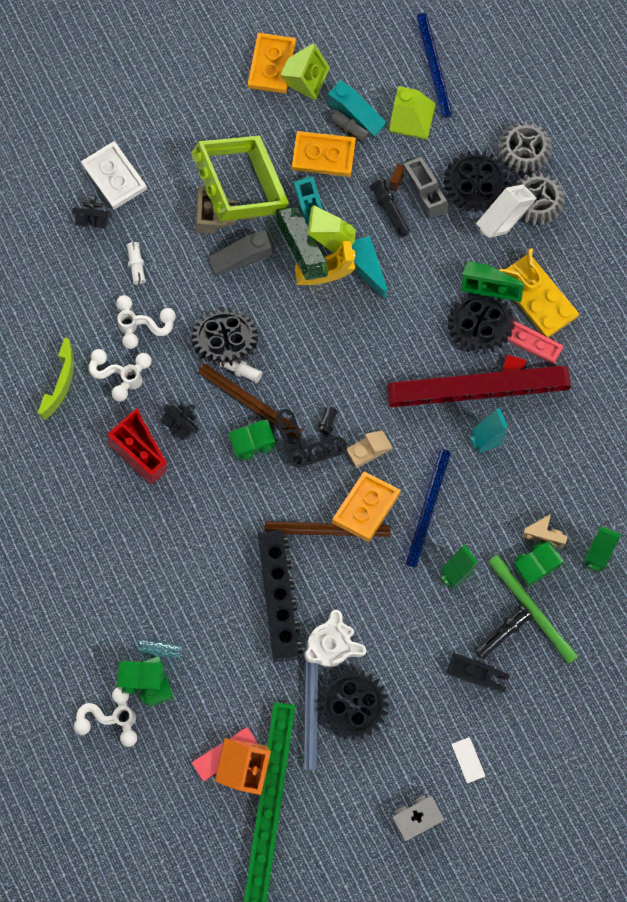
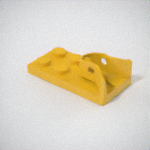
M530 248L526 256L507 269H500L499 271L524 283L522 301L515 302L541 334L549 338L578 318L579 313L532 257L533 249Z

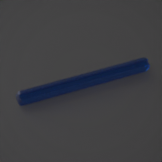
M426 12L419 13L417 21L441 115L443 118L451 117L452 108L428 15Z
M441 449L407 557L406 565L412 568L417 567L451 452L446 449Z

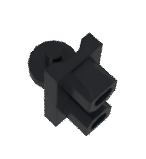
M91 195L90 201L83 200V206H88L89 209L73 208L72 214H75L76 226L88 227V216L95 217V228L106 229L108 218L112 217V212L96 210V207L103 208V202L97 201L96 195Z
M181 403L178 406L180 410L174 405L169 406L167 404L164 407L166 412L161 422L171 428L177 421L181 426L175 434L181 440H186L191 434L199 432L200 428L192 422L197 418L193 413L195 410L193 404L186 407Z

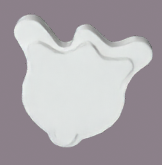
M333 610L328 621L325 624L319 625L310 634L305 659L310 663L333 667L341 664L346 658L363 657L366 653V648L364 645L350 640V637L354 634L353 628L343 623L342 613L339 610Z

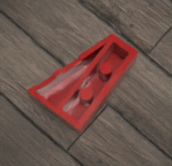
M136 408L107 434V444L152 485L166 472L167 462L157 443L153 440L138 408Z

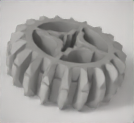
M526 121L522 126L517 122L515 127L510 125L508 130H505L503 136L500 137V144L498 145L499 156L503 158V164L509 163L508 168L514 167L516 173L519 169L523 170L524 174L527 170L533 173L535 168L540 170L542 165H546L547 159L551 157V137H547V131L541 132V126L535 128L534 122L531 126ZM514 140L516 147L511 151L509 144ZM536 145H539L541 150L538 155L535 154Z
M533 172L531 178L525 175L523 180L519 179L517 185H514H524L536 198L541 194L540 200H537L535 204L533 203L522 215L521 218L525 217V223L531 220L534 226L539 221L542 226L545 221L550 223L552 218L556 219L559 215L558 213L562 212L565 194L561 191L562 186L556 185L557 179L550 180V174L545 178L541 172L539 177H536ZM545 191H547L551 195V197L546 195Z

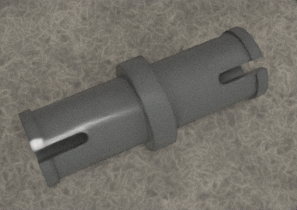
M336 110L331 117V121L342 127L345 133L352 134L361 142H364L370 134L369 131L358 125L356 120L348 118L339 110Z

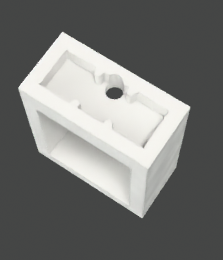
M524 185L508 187L476 224L480 227L482 234L489 238L507 234L537 198Z

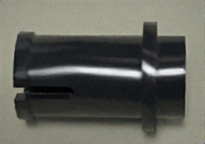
M325 408L322 420L317 424L320 433L329 435L333 431L332 426L338 414L335 408Z

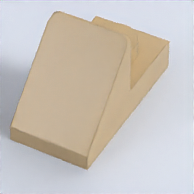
M377 431L365 434V439L348 447L346 451L355 467L358 468L393 448L384 432Z
M548 515L525 528L522 538L537 542L543 541V543L550 541L553 546L563 549L568 536L563 535V532L559 530H547L551 516Z

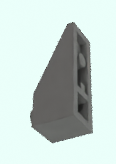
M263 230L243 237L209 256V260L215 276L271 258L272 247L266 231Z

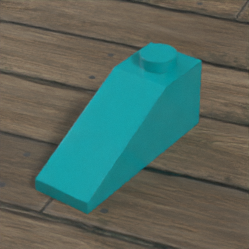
M340 80L328 93V105L334 110H339L348 118L356 120V123L369 131L372 137L375 138L386 125V121L360 94Z
M313 176L291 181L307 232L311 207L314 205L323 210ZM309 235L310 241L315 240Z
M368 236L355 240V243L352 245V249L355 251V271L383 299L387 298L388 289L371 237Z
M500 408L493 411L472 430L471 437H469L474 449L477 448L478 453L502 446L508 426Z

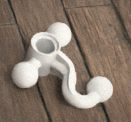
M122 295L116 301L117 308L121 310L118 315V326L120 331L125 334L122 343L126 348L133 349L137 346L138 337L133 332L138 325L146 324L150 331L157 336H165L171 332L173 321L176 318V314L171 308H165L161 311L160 319L165 323V326L158 328L150 317L143 315L135 316L129 310L132 306L130 297ZM126 319L132 321V323L128 325H125L122 322Z
M96 349L91 354L89 373L96 379H104L113 373L120 374L123 383L115 386L112 390L113 399L120 402L127 398L128 388L137 389L141 386L143 379L140 372L151 365L152 359L147 353H140L136 357L135 366L127 365L122 367L115 364L108 366L102 371H98L97 366L106 362L107 355L105 351ZM130 375H136L134 379L128 380Z
M118 688L113 691L112 698L118 704V707L111 716H105L101 709L93 703H86L78 709L74 723V731L78 735H85L90 731L91 724L85 719V714L92 712L101 724L110 725L117 723L122 726L123 732L120 736V741L124 746L131 747L136 743L137 735L131 730V726L136 721V715L132 709L127 707L126 703L129 694H123L122 690ZM128 711L129 719L126 722H121L120 715Z

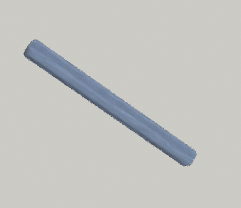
M305 659L303 768L306 771H315L317 765L318 663H310Z

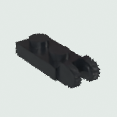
M455 653L452 654L446 675L503 693L506 688L501 684L490 682L491 676L494 675L503 680H508L510 676L505 672L494 669L493 666Z

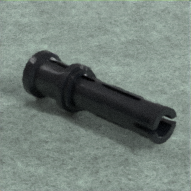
M377 180L369 188L371 191H374L378 199V205L385 209L399 238H402L411 231L395 205L394 195L389 192L386 180Z
M519 605L518 610L510 617L504 618V624L474 649L475 652L484 660L512 633H518L521 626L528 620L531 621L533 619L532 615L525 607Z

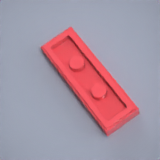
M514 321V330H512V337H508V342L554 365L564 346Z
M248 727L229 738L258 744ZM223 743L192 762L203 782L216 774Z

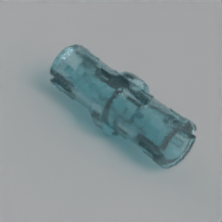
M140 639L139 645L147 646V648L138 647L139 653L155 654L160 658L163 656L182 658L183 653H177L174 650L183 651V645L166 644L165 641L161 640L154 642Z

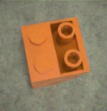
M224 738L215 782L239 791L261 795L271 751L265 745Z

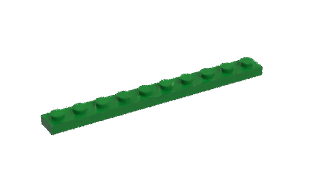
M276 702L273 705L267 745L271 752L259 798L244 902H267L296 705Z

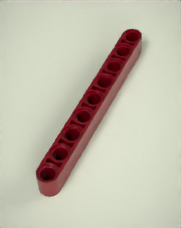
M555 366L392 382L386 385L389 407H405L566 391L571 388V381L567 366Z

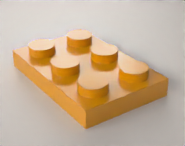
M264 33L257 34L248 88L287 93L288 85L281 77V73L287 59L294 55L296 38Z
M297 131L292 170L351 177L356 138Z
M364 471L333 517L332 523L370 542L399 497L401 490Z

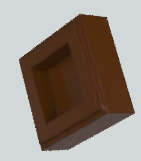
M397 164L390 179L389 190L394 192L398 190L404 177L403 166Z

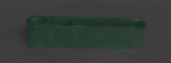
M291 206L277 209V223L304 278L312 280L327 277L328 266L315 239L308 235L309 227L299 208Z

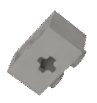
M423 795L413 801L415 803L414 806L407 809L405 805L394 811L395 816L392 817V820L404 843L444 821L432 796L426 798ZM413 812L422 814L421 823H418L417 820H411Z

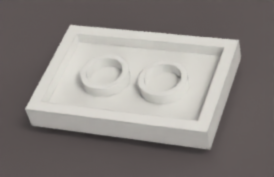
M115 141L81 161L82 166L113 210L147 190V186Z

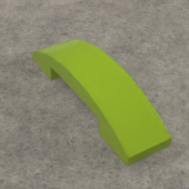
M64 338L58 355L61 363H64L53 396L44 394L38 411L40 418L43 420L51 416L60 406L72 381L74 354L69 338Z

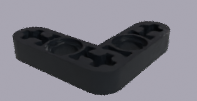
M281 409L276 414V422L289 463L293 467H304L339 456L346 451L347 443L339 436H333L304 446L294 413L289 409ZM286 412L287 415H291V418L288 419L289 426L294 424L295 428L287 429L283 432L282 428H286V424L284 421H280V418L283 417L282 413ZM290 432H294L297 435V441L294 444L286 442V435ZM335 440L343 443V446H340V451L333 448L329 450L331 454L327 455L324 443H327L328 447L333 446ZM315 446H321L323 449V455L319 458L312 455V449ZM308 449L310 461H307V457L301 458V463L299 464L296 461H292V458L295 457L294 453L298 452L299 455L306 454L304 450Z

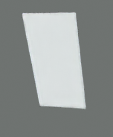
M470 737L453 743L452 747L466 782L470 783L485 777Z

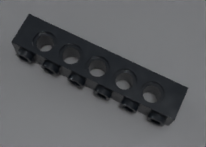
M283 530L257 533L273 662L299 660L298 653H303L301 640L296 638V632H300L299 620L294 619L293 611H297L296 598H291L290 591L295 590L293 577L289 578L288 570L292 569L291 557H286L285 549H289L288 536H283ZM278 550L281 552L279 558L273 559L269 556L270 552ZM275 571H281L284 575L281 579H274L272 574ZM279 591L286 593V597L283 600H277L274 596ZM281 612H286L289 618L286 621H279L277 615ZM283 633H288L292 638L289 642L284 643L280 641V636Z

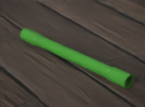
M498 555L492 558L488 564L532 615L533 619L555 645L557 651L567 664L578 658V655L560 636L510 573L509 568Z

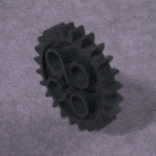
M468 150L466 157L460 153V160L454 157L453 164L449 163V170L445 171V191H449L447 197H454L453 204L460 202V209L464 205L467 206V212L471 207L474 208L475 213H477L478 208L485 212L486 206L490 208L501 193L508 188L506 186L509 183V179H507L508 172L504 171L505 165L499 166L500 159L494 161V154L487 157L486 151L479 155L478 150L475 151V155H472L470 150ZM475 166H478V197L474 196ZM469 170L471 173L465 174L462 171ZM487 170L490 174H484L482 171ZM463 188H468V189H470L471 191H470V192H464L462 189H463ZM486 188L489 189L491 192L486 193L483 192L482 189Z
M468 293L467 300L464 297H460L461 304L455 302V309H450L451 315L448 316L450 337L455 336L454 343L460 342V348L467 346V352H470L472 348L475 349V354H478L479 349H482L483 353L486 354L488 348L494 352V346L501 349L502 342L508 343V337H512V330H514L512 308L507 309L508 302L502 303L501 298L495 299V297L480 296V294H476L473 297ZM473 309H478V310H480V311H479V312H472L471 310H473ZM492 316H497V317H499V318H498V319H491L490 317H492ZM464 326H471L472 328H470V329H465V328H463V327H464ZM483 333H490L491 335H489V336H483L482 334H483Z
M228 308L225 309L224 313H221L219 309H217V314L209 311V317L202 315V321L197 320V326H193V332L191 333L192 347H194L195 353H199L200 359L205 357L206 363L213 360L214 366L218 362H221L222 367H224L226 362L230 366H233V361L240 364V358L247 360V354L253 355V349L257 348L258 333L257 328H255V322H250L249 316L244 318L243 312L237 315L236 309L231 313L228 312ZM220 324L224 325L226 340L228 341V351L225 348L224 336L222 334Z
M353 669L352 675H349L344 670L343 677L336 673L337 680L334 681L329 678L328 681L331 686L324 685L323 689L327 693L320 694V697L325 700L318 703L320 707L325 708L319 712L320 715H326L323 724L330 722L328 730L330 731L335 728V736L342 732L344 740L348 735H351L352 741H355L356 735H359L361 740H364V733L371 737V729L379 731L377 723H385L381 716H388V712L383 710V708L389 707V703L383 702V700L388 698V694H381L385 687H377L379 679L371 681L372 674H369L367 678L364 677V670L360 672V675H356L355 669ZM353 685L356 688V692L353 695H347L344 692V687ZM337 694L342 695L345 699H347L350 702H354V700H357L358 707L369 711L371 715H366L357 707H354L353 710L350 709V704L342 699H339L337 697ZM365 696H372L375 703L372 706H366L362 700ZM337 703L343 704L345 707V711L341 714L333 711V706ZM354 715H361L364 718V722L361 725L352 723L351 719Z

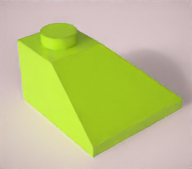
M311 44L287 59L282 69L281 77L288 87L312 100H316L330 66L317 46Z
M398 86L389 132L427 140L436 103L418 90Z
M314 205L311 207L308 235L333 253L337 251L343 241H351V245L355 243L356 229L351 224Z

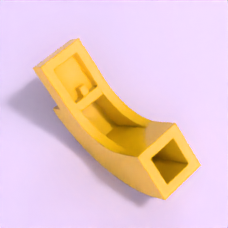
M343 241L337 251L331 255L320 258H300L295 265L297 285L327 283L343 278L355 270V251L352 249L351 241Z

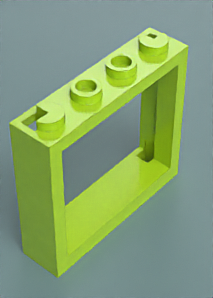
M260 136L199 141L191 152L192 159L196 163L200 178L204 182L207 195L211 199L214 212L217 214L219 221L281 214L289 204ZM248 152L268 202L230 207L209 156Z

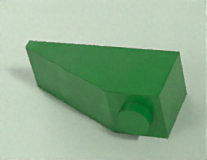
M467 262L463 272L461 291L518 302L522 301L523 282L488 264Z
M600 526L590 542L582 564L586 565V568L593 572H603L621 534Z
M463 545L440 571V580L446 587L450 586L452 590L473 576L478 563L466 545Z

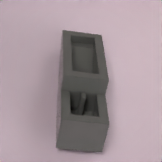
M419 157L404 163L409 180L428 217L432 219L447 213V200L440 191L438 182L424 159Z

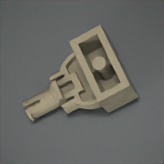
M199 186L196 198L195 232L215 234L216 229L224 228L228 224L236 225L238 219L219 221L217 214L214 212L211 199L207 195L206 187ZM226 197L230 207L238 206L237 201H232ZM257 217L244 218L242 220L256 221Z

